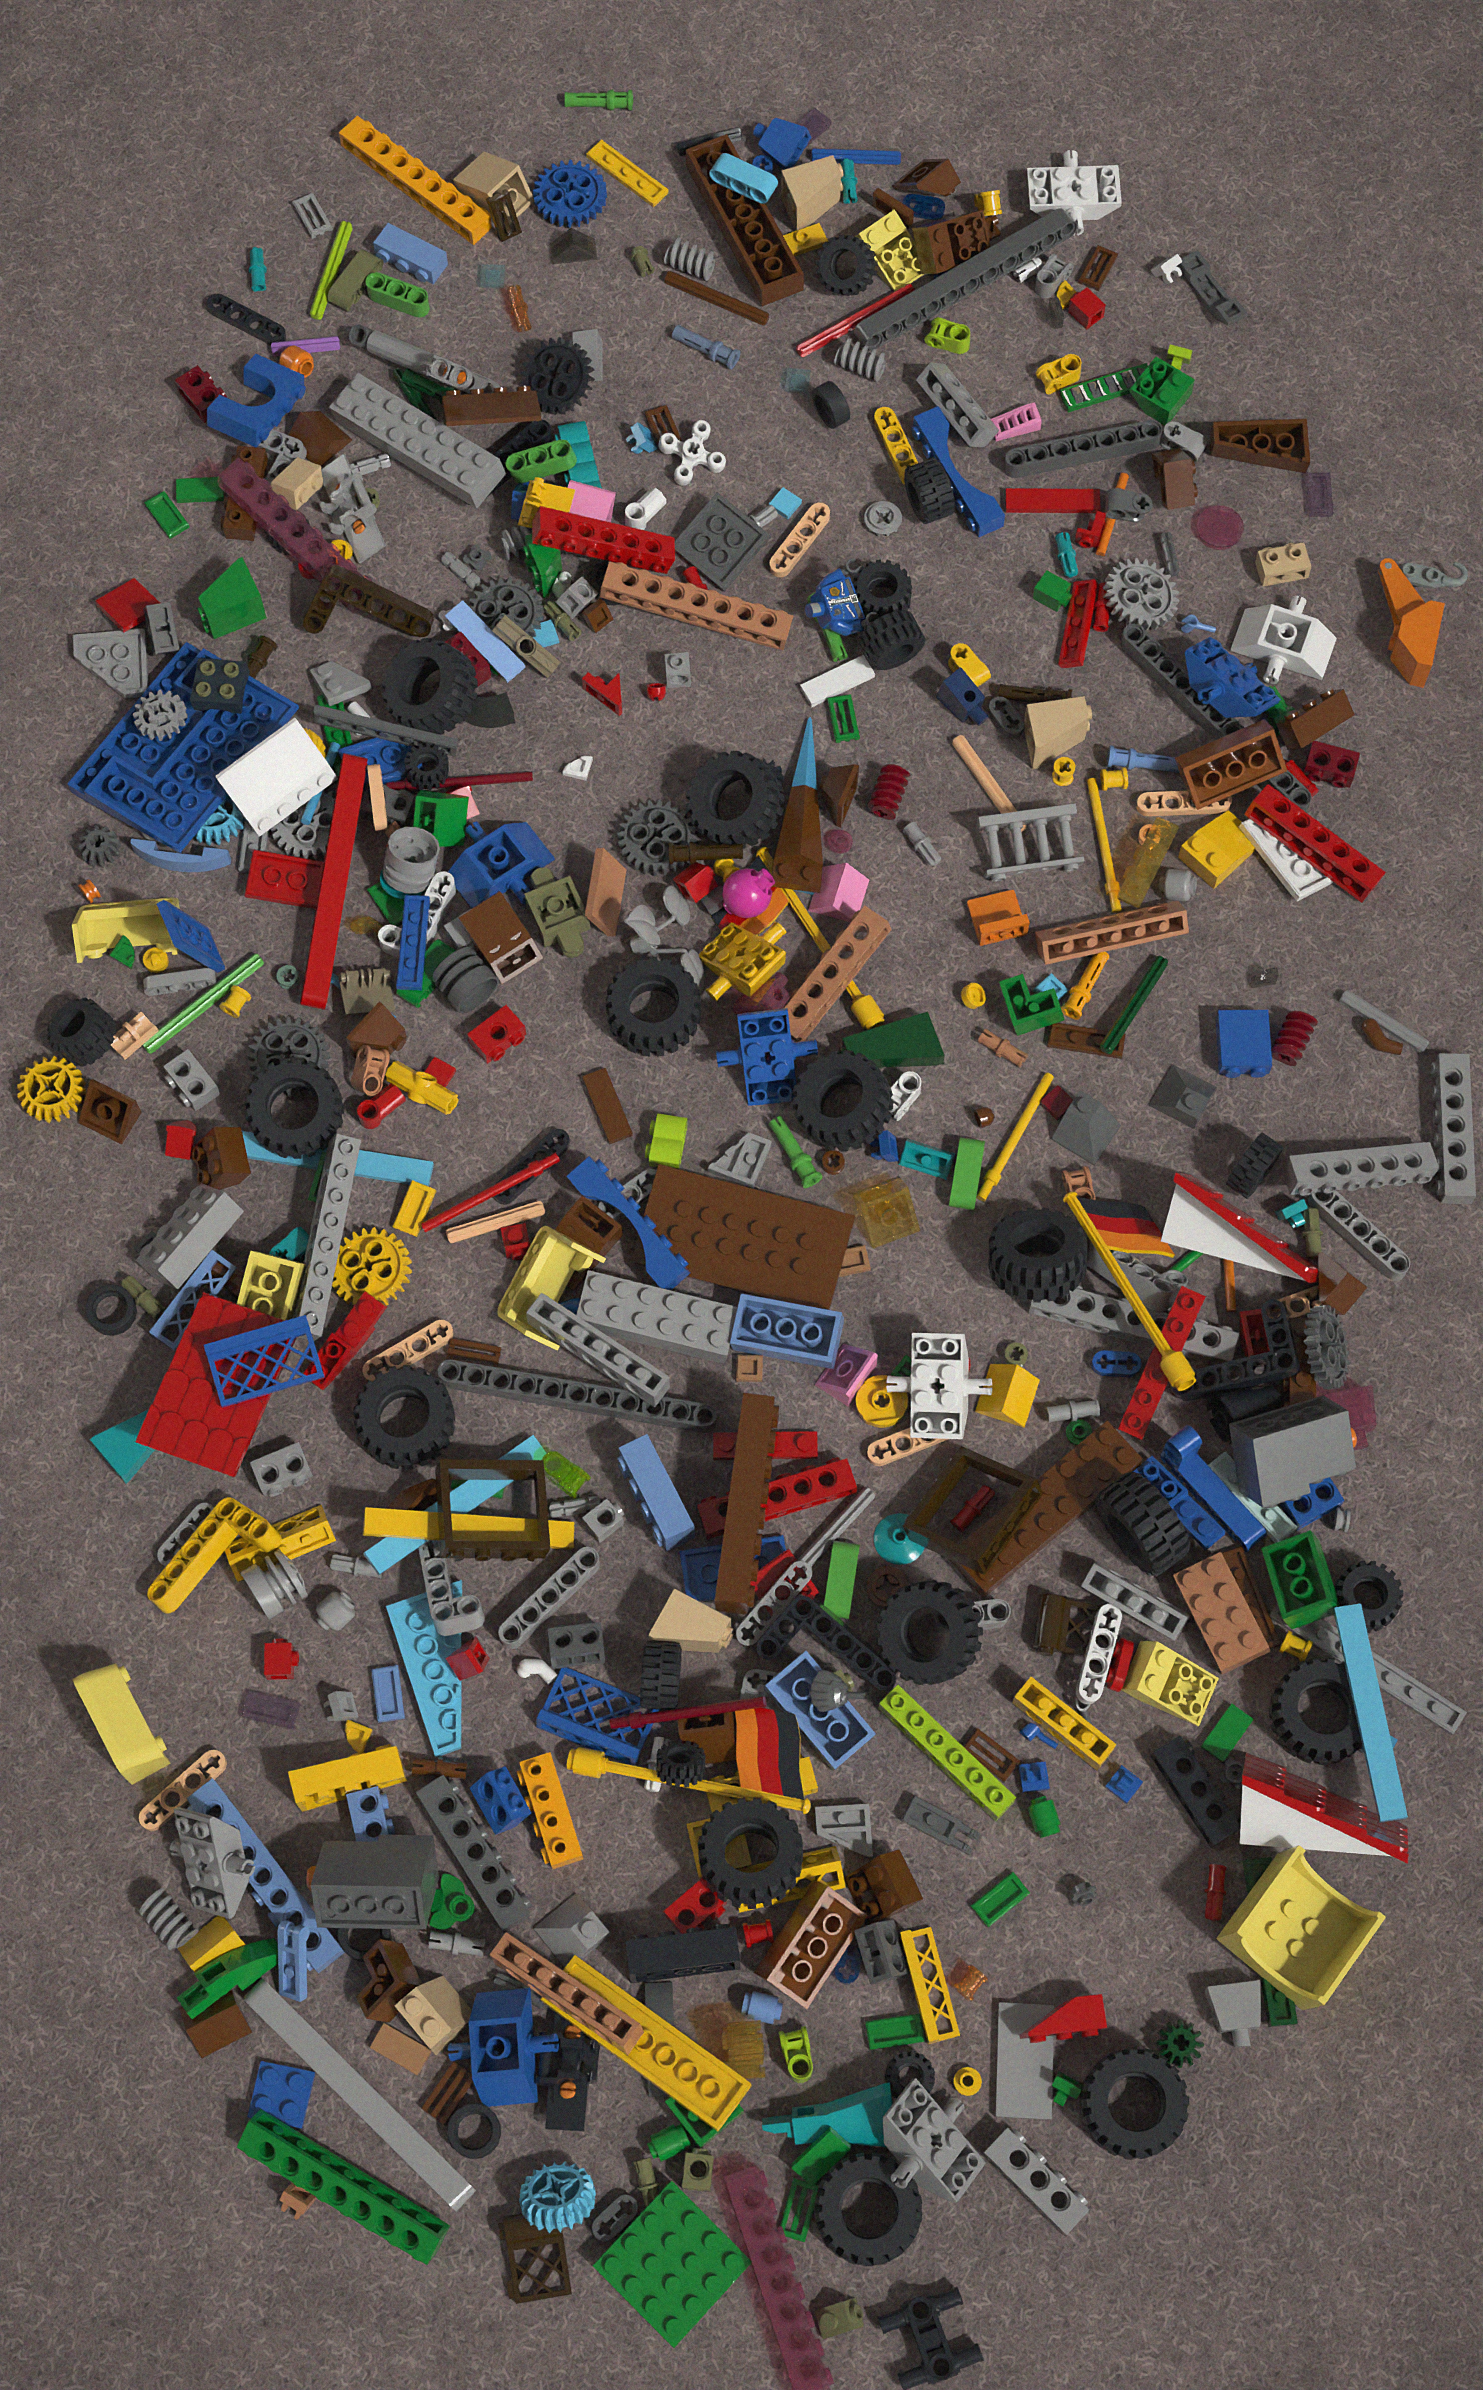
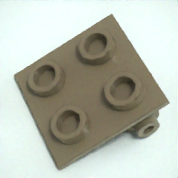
M382 967V969H373V972H371L370 968L367 969V972H363V969H360L359 972L345 970L344 973L338 974L345 1015L368 1014L379 1001L390 1012H395L389 981L391 979L390 969L386 970L385 967Z

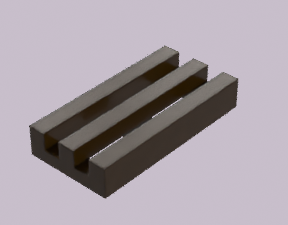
M505 189L501 194H494L493 198H486L498 238L501 242L522 233L509 191ZM504 199H505V202H506V205H507V208H508V211H509V215H510V218H511V221H512V224H513V227H514V230H513V231H511V228H510V225H509V222H508V219H507V216H506V213H505V210H504V207H503V204H502V200H504ZM495 203H497V206H498V209H499V212H500V216H501V219H502V222H503V225H504V228H505V231H506V234H505V235H504V232H503V229H502V226H501V222H500V219H499V216H498V213H497V210H496V207H495Z

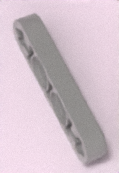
M803 1560L792 1562L738 1624L736 1637L741 1644L747 1646L755 1644L812 1577V1569L807 1562ZM805 1566L804 1572L806 1577L804 1579L798 1577L794 1583L799 1586L794 1589L784 1578L788 1575L792 1579L795 1576L794 1567L801 1568ZM780 1585H786L790 1589V1595L785 1600H779L775 1596V1590ZM767 1605L772 1608L773 1615L769 1620H761L758 1617V1609L761 1606ZM753 1616L764 1627L759 1630L758 1626H756L752 1631L754 1637L752 1639L747 1637L744 1640L741 1638L743 1636L741 1629L743 1627L749 1629L752 1626L753 1622L749 1619Z

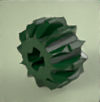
M1182 2019L1177 2021L1176 2028L1169 2021L1166 2024L1168 2031L1160 2029L1158 2032L1165 2040L1160 2039L1156 2041L1157 2046H1165V2049L1161 2050L1158 2055L1164 2056L1168 2053L1170 2056L1167 2062L1171 2064L1175 2058L1176 2066L1179 2069L1183 2066V2058L1189 2067L1192 2066L1193 2060L1191 2056L1196 2059L1201 2057L1200 2052L1194 2048L1204 2047L1203 2042L1195 2041L1196 2038L1201 2036V2032L1196 2031L1192 2034L1190 2031L1194 2024L1191 2022L1184 2029ZM1178 2037H1181L1182 2042L1187 2044V2047H1183L1182 2051H1179L1178 2046L1173 2044V2041H1176Z

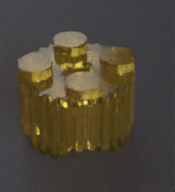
M761 2020L727 2023V2026L723 2027L722 2046L723 2050H728L729 2053L725 2054L724 2064L745 2079L766 2077L765 2067H760V2065H764L763 2034H757V2031L761 2030Z

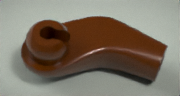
M1368 1018L1364 1020L1362 1030L1375 1050L1395 1055L1401 1054L1403 1043L1388 1039L1375 1019Z

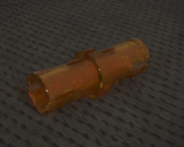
M514 285L509 286L507 294L511 303L510 312L514 315L517 331L523 332L522 327H524L525 331H529L532 326L527 314L528 305L524 302L521 286L516 285V291Z

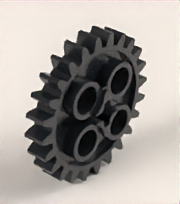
M558 337L556 343L554 339L549 338V345L541 341V349L534 346L535 354H527V357L530 359L529 363H522L527 370L520 372L521 375L526 377L520 384L530 386L531 390H536L539 407H542L544 413L550 410L551 414L556 415L559 410L560 413L565 415L566 408L573 412V404L576 403L582 406L580 398L588 399L585 391L593 389L588 385V382L595 380V378L589 375V373L595 370L593 367L587 366L592 362V359L585 357L588 352L584 349L580 350L581 346L577 343L573 345V341L567 339L565 342L563 338ZM554 356V363L548 366V360ZM575 364V370L569 374L568 368ZM546 379L545 387L540 389L541 381ZM567 386L566 394L560 396L561 389Z

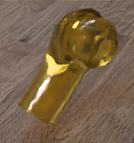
M370 916L355 919L350 924L351 930L356 934L373 932L378 935L379 930L385 926Z

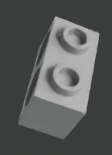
M188 1049L163 1066L167 1074L164 1076L166 1082L172 1089L178 1088L181 1092L178 1096L186 1107L191 1105L197 1111L220 1095L217 1085ZM181 1070H188V1073L184 1076L177 1075ZM196 1088L203 1089L202 1092L197 1095L191 1094L192 1091Z
M299 1442L250 1462L264 1496H277L284 1492V1488L290 1485L295 1487L301 1486L309 1481L308 1478L313 1476ZM300 1462L301 1467L299 1470L294 1472L288 1470L290 1464ZM267 1473H277V1476L273 1481H264V1477Z

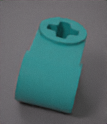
M301 1226L295 1228L286 1238L270 1250L269 1255L301 1263L305 1259L309 1234Z

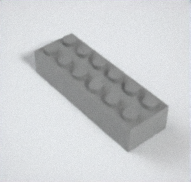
M588 1270L577 1316L608 1336L705 1360L725 1363L738 1307Z

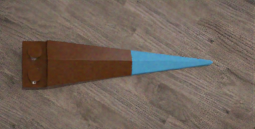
M809 717L772 866V877L775 881L772 887L820 893L823 857L812 719Z

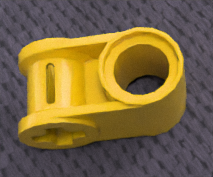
M1000 190L980 192L974 195V205L978 210L984 211V216L1002 214V210H1000Z
M1068 354L1040 366L1035 374L1038 379L1042 380L1046 394H1052L1080 379L1082 362L1077 355Z
M958 643L952 647L948 666L953 673L961 667L977 687L991 678L987 666L980 661L968 645Z

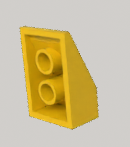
M1229 810L1195 832L1181 845L1178 856L1181 861L1213 889L1256 850L1239 828L1242 821Z

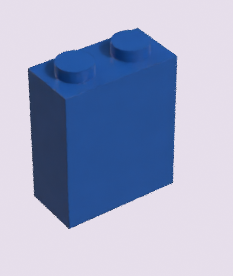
M1218 1010L1215 1021L1219 1075L1236 1078L1241 1074H1251V1077L1260 1078L1269 1074L1272 1067L1269 1011Z

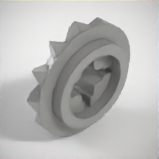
M879 501L867 508L864 521L869 532L873 531L878 536L881 534L889 536L890 533L897 532L902 523V514L893 503ZM878 516H881L882 518L885 517V516H888V517H887V522H888V523H885L884 521L881 522V523H878V522H879V517H878Z

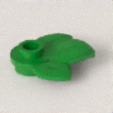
M450 1874L442 1875L441 1889L435 1891L430 1911L434 1914L429 1925L440 1930L450 1928L456 1921L463 1922L468 1920L475 1910L473 1900L465 1894L464 1884ZM459 1903L466 1905V1910L462 1913L456 1911V1906Z

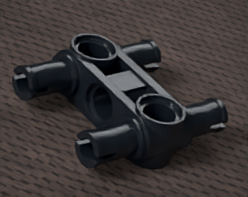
M958 2287L934 2296L932 2293L924 2294L903 2302L898 2310L877 2317L883 2335L906 2325L908 2328L911 2327L922 2358L920 2366L897 2373L903 2390L926 2382L928 2385L939 2383L959 2375L958 2373H961L960 2369L984 2361L978 2343L956 2352L950 2350L938 2317L940 2312L963 2304ZM917 2302H922L928 2307V2315L924 2319L916 2318L912 2312V2308ZM941 2358L948 2363V2372L944 2376H938L933 2371V2363L936 2359Z

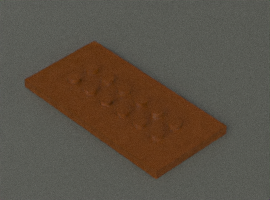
M658 1164L644 1217L648 1215L657 1225L654 1228L659 1236L664 1234L673 1244L670 1247L675 1255L680 1253L689 1263L686 1266L690 1271L687 1278L762 1298L826 1310L831 1308L856 1218L855 1215ZM638 1234L631 1262L646 1266L644 1247Z

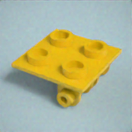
M535 477L534 481L530 480L518 526L532 528V520L540 506L570 512L575 489L543 483L544 480Z

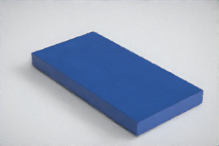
M162 900L157 903L173 945L217 973L225 970V965L208 927L168 901Z
M783 1535L762 1538L760 1556L755 1555V1559L759 1560V1569L786 1550ZM722 1544L679 1551L687 1596L699 1602L715 1599Z

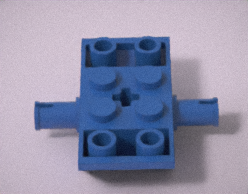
M1208 637L1185 651L1190 687L1198 693L1200 701L1205 699L1202 702L1203 704H1211L1225 718L1257 716L1281 700L1275 695L1273 689L1265 686L1257 678V667L1249 668L1253 663H1246L1243 666L1237 657L1229 654L1222 647L1219 641Z
M478 822L472 823L474 828L470 824L465 831L475 844L464 850L448 871L454 877L456 890L470 908L478 905L498 891L503 894L509 889L514 892L521 904H526L524 894L530 892V889L523 880L531 876L536 869L543 868L554 861L553 855L527 822L504 824L489 835L485 833Z
M788 1008L737 1014L741 1046L736 1050L716 1051L718 1068L741 1064V1067L743 1066L748 1106L792 1101L795 1097L793 1089L796 1085L794 1060H796V1057L818 1055L816 1039L800 1042L791 1040Z
M530 1988L477 1993L469 2018L470 2042L450 2043L448 2051L459 2050V2053L448 2054L450 2061L471 2059L472 2080L482 2104L487 2107L538 2102L537 2085L535 2084V2053L557 2052L559 2044H547L548 2042L559 2041L557 2034L534 2036ZM501 2045H504V2051H501Z

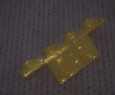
M1160 817L1155 819L1143 845H1138L1133 855V859H1135L1133 865H1128L1123 875L1125 881L1118 893V900L1136 908L1141 906L1178 831V825Z

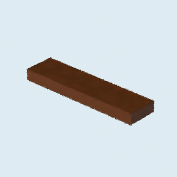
M1239 1546L1221 1552L1269 1648L1280 1646V1640L1243 1547Z

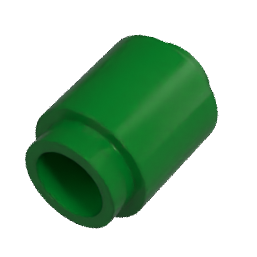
M1046 1796L1031 1800L1032 1806L1027 1807L1035 1833L1038 1832L1039 1837L1044 1838L1061 1832L1059 1828L1061 1823L1053 1799L1047 1801Z
M673 2124L650 2135L651 2142L647 2143L653 2159L659 2157L661 2162L685 2151V2147L690 2145L682 2124L677 2126Z

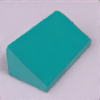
M907 1139L899 1165L947 1180L956 1154Z

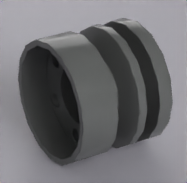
M464 947L453 952L439 964L432 976V981L436 987L440 988L442 994L448 995L449 1002L462 1014L474 1010L486 1001L499 984L498 977L488 966L483 965V960L477 956L471 947Z

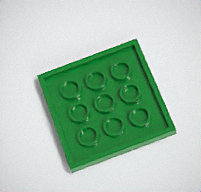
M670 2180L592 2266L675 2348L748 2268L752 2261Z

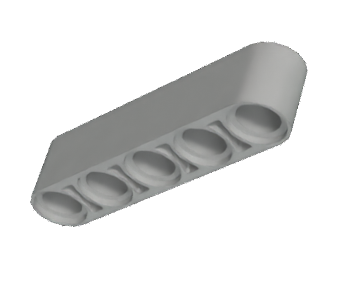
M1337 1191L1332 1193L1315 1192L1309 1195V1206L1318 1209L1319 1216L1384 1276L1392 1281H1399L1404 1278L1410 1268L1409 1257ZM1322 1194L1327 1200L1320 1201L1315 1195ZM1341 1211L1346 1218H1338L1334 1212ZM1353 1229H1361L1364 1232V1235H1356L1353 1232ZM1372 1246L1381 1247L1383 1253H1376ZM1391 1263H1398L1402 1270L1397 1271L1393 1269Z
M592 1547L579 1549L501 1624L498 1633L503 1646L509 1649L519 1647L598 1571L600 1561L595 1549ZM586 1556H590L595 1559V1562L587 1567L581 1564V1560ZM565 1575L575 1576V1582L570 1585L562 1583V1578ZM547 1593H554L557 1596L556 1600L552 1603H545L542 1599ZM534 1611L538 1615L534 1621L527 1622L523 1619L525 1613ZM513 1629L518 1632V1636L514 1640L504 1638L508 1630Z

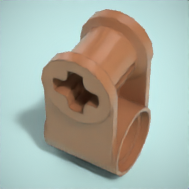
M368 1045L360 1046L351 1077V1085L355 1090L369 1096H374L381 1091L386 1068L390 1060V1054L387 1049L375 1050L371 1049Z
M1083 1166V1169L1071 1172L1067 1170L1062 1171V1180L1066 1193L1076 1192V1197L1095 1200L1088 1166Z

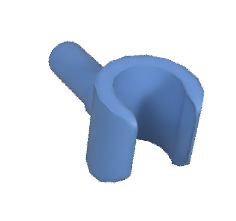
M1189 615L1182 620V622L1186 623L1181 627L1184 633H1189L1193 629H1201L1213 633L1216 631V627L1202 624L1194 615Z

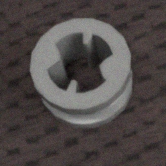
M1336 1508L1333 1531L1342 1529L1343 1532H1348L1350 1509L1341 1511L1340 1508Z

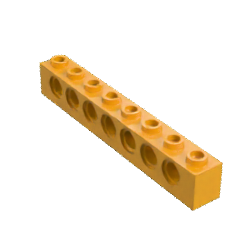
M356 116L339 132L342 147L472 245H475L492 228L491 215L485 208H480L468 195H463L452 183H447L440 178L436 171L424 166L420 159L413 158L401 145L397 146L385 133L377 131L369 121H364L359 116Z

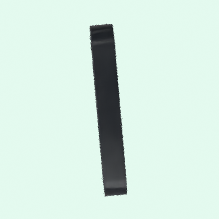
M213 294L208 298V311L218 319L269 345L273 342L286 341V332L281 324L222 294ZM221 302L222 307H221V306H217L216 308H214V305H213V304H217V305H218V304ZM235 312L243 313L240 319L231 318V315ZM254 322L262 323V327L259 329H252L250 326ZM277 332H279L280 336H274L272 338L271 333L276 334Z
M563 1129L551 1131L497 1183L527 1168V1164L534 1161L533 1159L536 1154L544 1153L547 1157L552 1155L549 1149L554 1145L553 1138L555 1137L558 1139L563 1137L564 1144L562 1146L556 1144L552 1150L554 1153L556 1152L558 1157L563 1155L570 1146L568 1133ZM532 1176L526 1181L518 1183L516 1186L519 1188L517 1189L515 1186L511 1187L508 1197L506 1195L500 1197V1194L494 1196V1199L499 1204H510L539 1176L535 1178Z

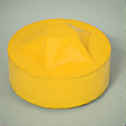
M339 539L332 541L327 549L330 560L338 564L348 562L353 553L351 545L347 541Z
M155 947L145 952L143 963L149 972L160 973L168 967L169 958L166 952Z
M970 983L963 987L961 998L968 1008L976 1009L985 1003L986 994L981 985Z

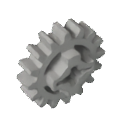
M158 690L155 696L152 692H149L150 698H140L143 704L135 705L137 712L133 713L135 725L143 736L148 734L150 740L158 736L159 741H162L163 736L167 735L171 739L172 732L179 734L180 730L178 727L186 725L184 719L188 718L185 704L180 700L179 695L173 696L171 691L163 695L162 691ZM145 718H148L149 724L145 722Z

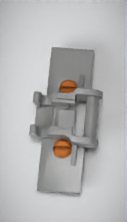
M342 454L321 469L323 485L331 503L321 502L319 506L324 513L330 514L334 523L328 524L330 531L338 535L346 534L356 559L361 564L384 548L386 544L375 522L376 518L373 514L377 511V508L369 499L362 483L363 477L360 473H353L346 455ZM356 493L363 506L362 508H359V505L355 499Z

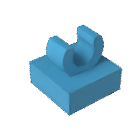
M638 422L630 427L633 434L629 435L626 440L630 444L636 442V445L631 448L633 453L639 454L643 449L650 453L657 449L650 429Z

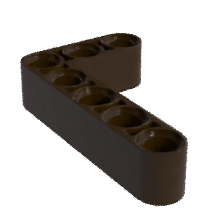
M332 565L326 570L303 621L306 631L312 634L320 633L324 629L338 599H341L421 638L428 636L431 632L434 616L427 608L341 566ZM331 577H335V578H337L340 582H339V583L332 582V581L330 580V578H331ZM352 588H358L362 593H355L352 591ZM320 597H326L330 602H323ZM374 599L382 600L383 604H377L374 602ZM395 610H403L405 614L400 615ZM310 617H317L320 621H313ZM423 620L427 625H420L417 621Z

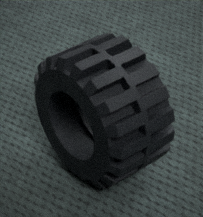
M843 234L839 235V237L830 238L829 243L825 242L822 245L824 249L818 251L817 255L820 258L816 260L815 265L819 267L816 270L817 275L821 277L819 281L826 286V289L844 296H855L860 291L864 292L867 290L866 286L868 284L872 285L874 282L872 277L877 274L875 266H878V261L874 259L876 254L870 249L871 246L855 236ZM853 252L857 258L856 272L848 279H841L836 271L837 260L843 253Z
M932 458L907 467L904 474L905 488L911 507L918 519L923 524H928L953 515L955 505L953 490L949 478L938 460Z
M881 559L876 560L874 564L870 561L866 563V568L862 566L859 572L855 574L852 584L865 618L871 612H876L878 614L876 619L888 613L900 610L908 611V608H910L912 594L911 578L907 576L905 568L900 570L898 563L893 565L890 560H886V563L881 562ZM876 587H886L892 590L894 594L887 598H878L869 591Z
M900 610L883 615L869 624L861 633L859 643L872 668L889 670L903 665L915 657L924 647L926 639L913 614L910 611Z
M83 997L80 1000L78 998L73 999L71 1003L67 1002L64 1004V1007L60 1008L57 1014L52 1017L51 1024L47 1028L49 1032L47 1034L48 1044L60 1056L65 1058L68 1063L72 1062L75 1066L79 1065L81 1067L86 1066L87 1063L91 1065L95 1063L96 1059H101L103 1054L110 1049L109 1046L113 1044L115 1040L113 1036L116 1035L117 1031L115 1028L116 1023L92 999L88 1000Z
M1360 1561L1356 1566L1355 1564L1349 1566L1334 1586L1340 1607L1358 1604L1353 1594V1589L1358 1584H1369L1379 1591L1382 1598L1380 1608L1372 1610L1362 1607L1367 1633H1370L1373 1629L1379 1631L1384 1626L1386 1627L1398 1614L1403 1603L1401 1598L1404 1596L1403 1590L1399 1589L1402 1585L1400 1579H1394L1396 1573L1393 1570L1387 1572L1385 1570L1387 1566L1381 1564L1380 1567L1376 1566V1561H1370L1369 1564H1366L1365 1561Z
M646 1642L643 1652L640 1704L642 1708L658 1710L676 1709L678 1705L682 1657L680 1643Z

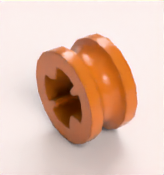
M89 879L86 880V884L78 885L80 891L90 904L93 903L94 898L99 899L101 897L99 891Z

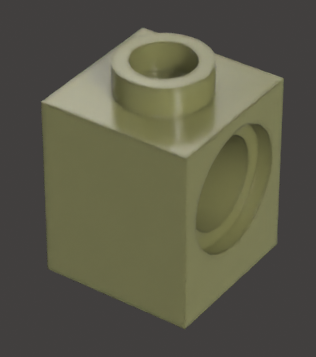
M692 2148V2153H686L682 2189L711 2191L714 2156L709 2155V2150ZM702 2162L706 2165L707 2171L704 2176L697 2178L691 2174L690 2168L693 2163Z

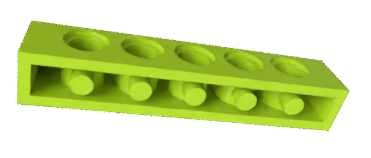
M899 1685L879 1703L878 1710L995 1822L1015 1802L1016 1797Z

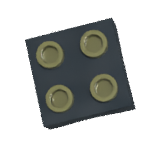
M198 658L190 698L193 709L199 711L218 709L241 714L245 686L250 673L247 663L244 661Z

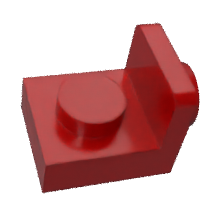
M1097 511L1095 519H1090L1087 530L1077 528L1075 543H1078L1083 548H1097L1104 528L1106 513Z
M526 1223L501 1228L506 1258H512L515 1261L522 1260L530 1247Z

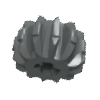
M95 825L92 832L86 829L85 833L87 836H80L81 844L78 845L83 860L85 862L89 861L93 867L99 862L100 866L104 868L105 861L107 860L113 864V857H119V848H121L116 832L110 831L106 825L101 830Z

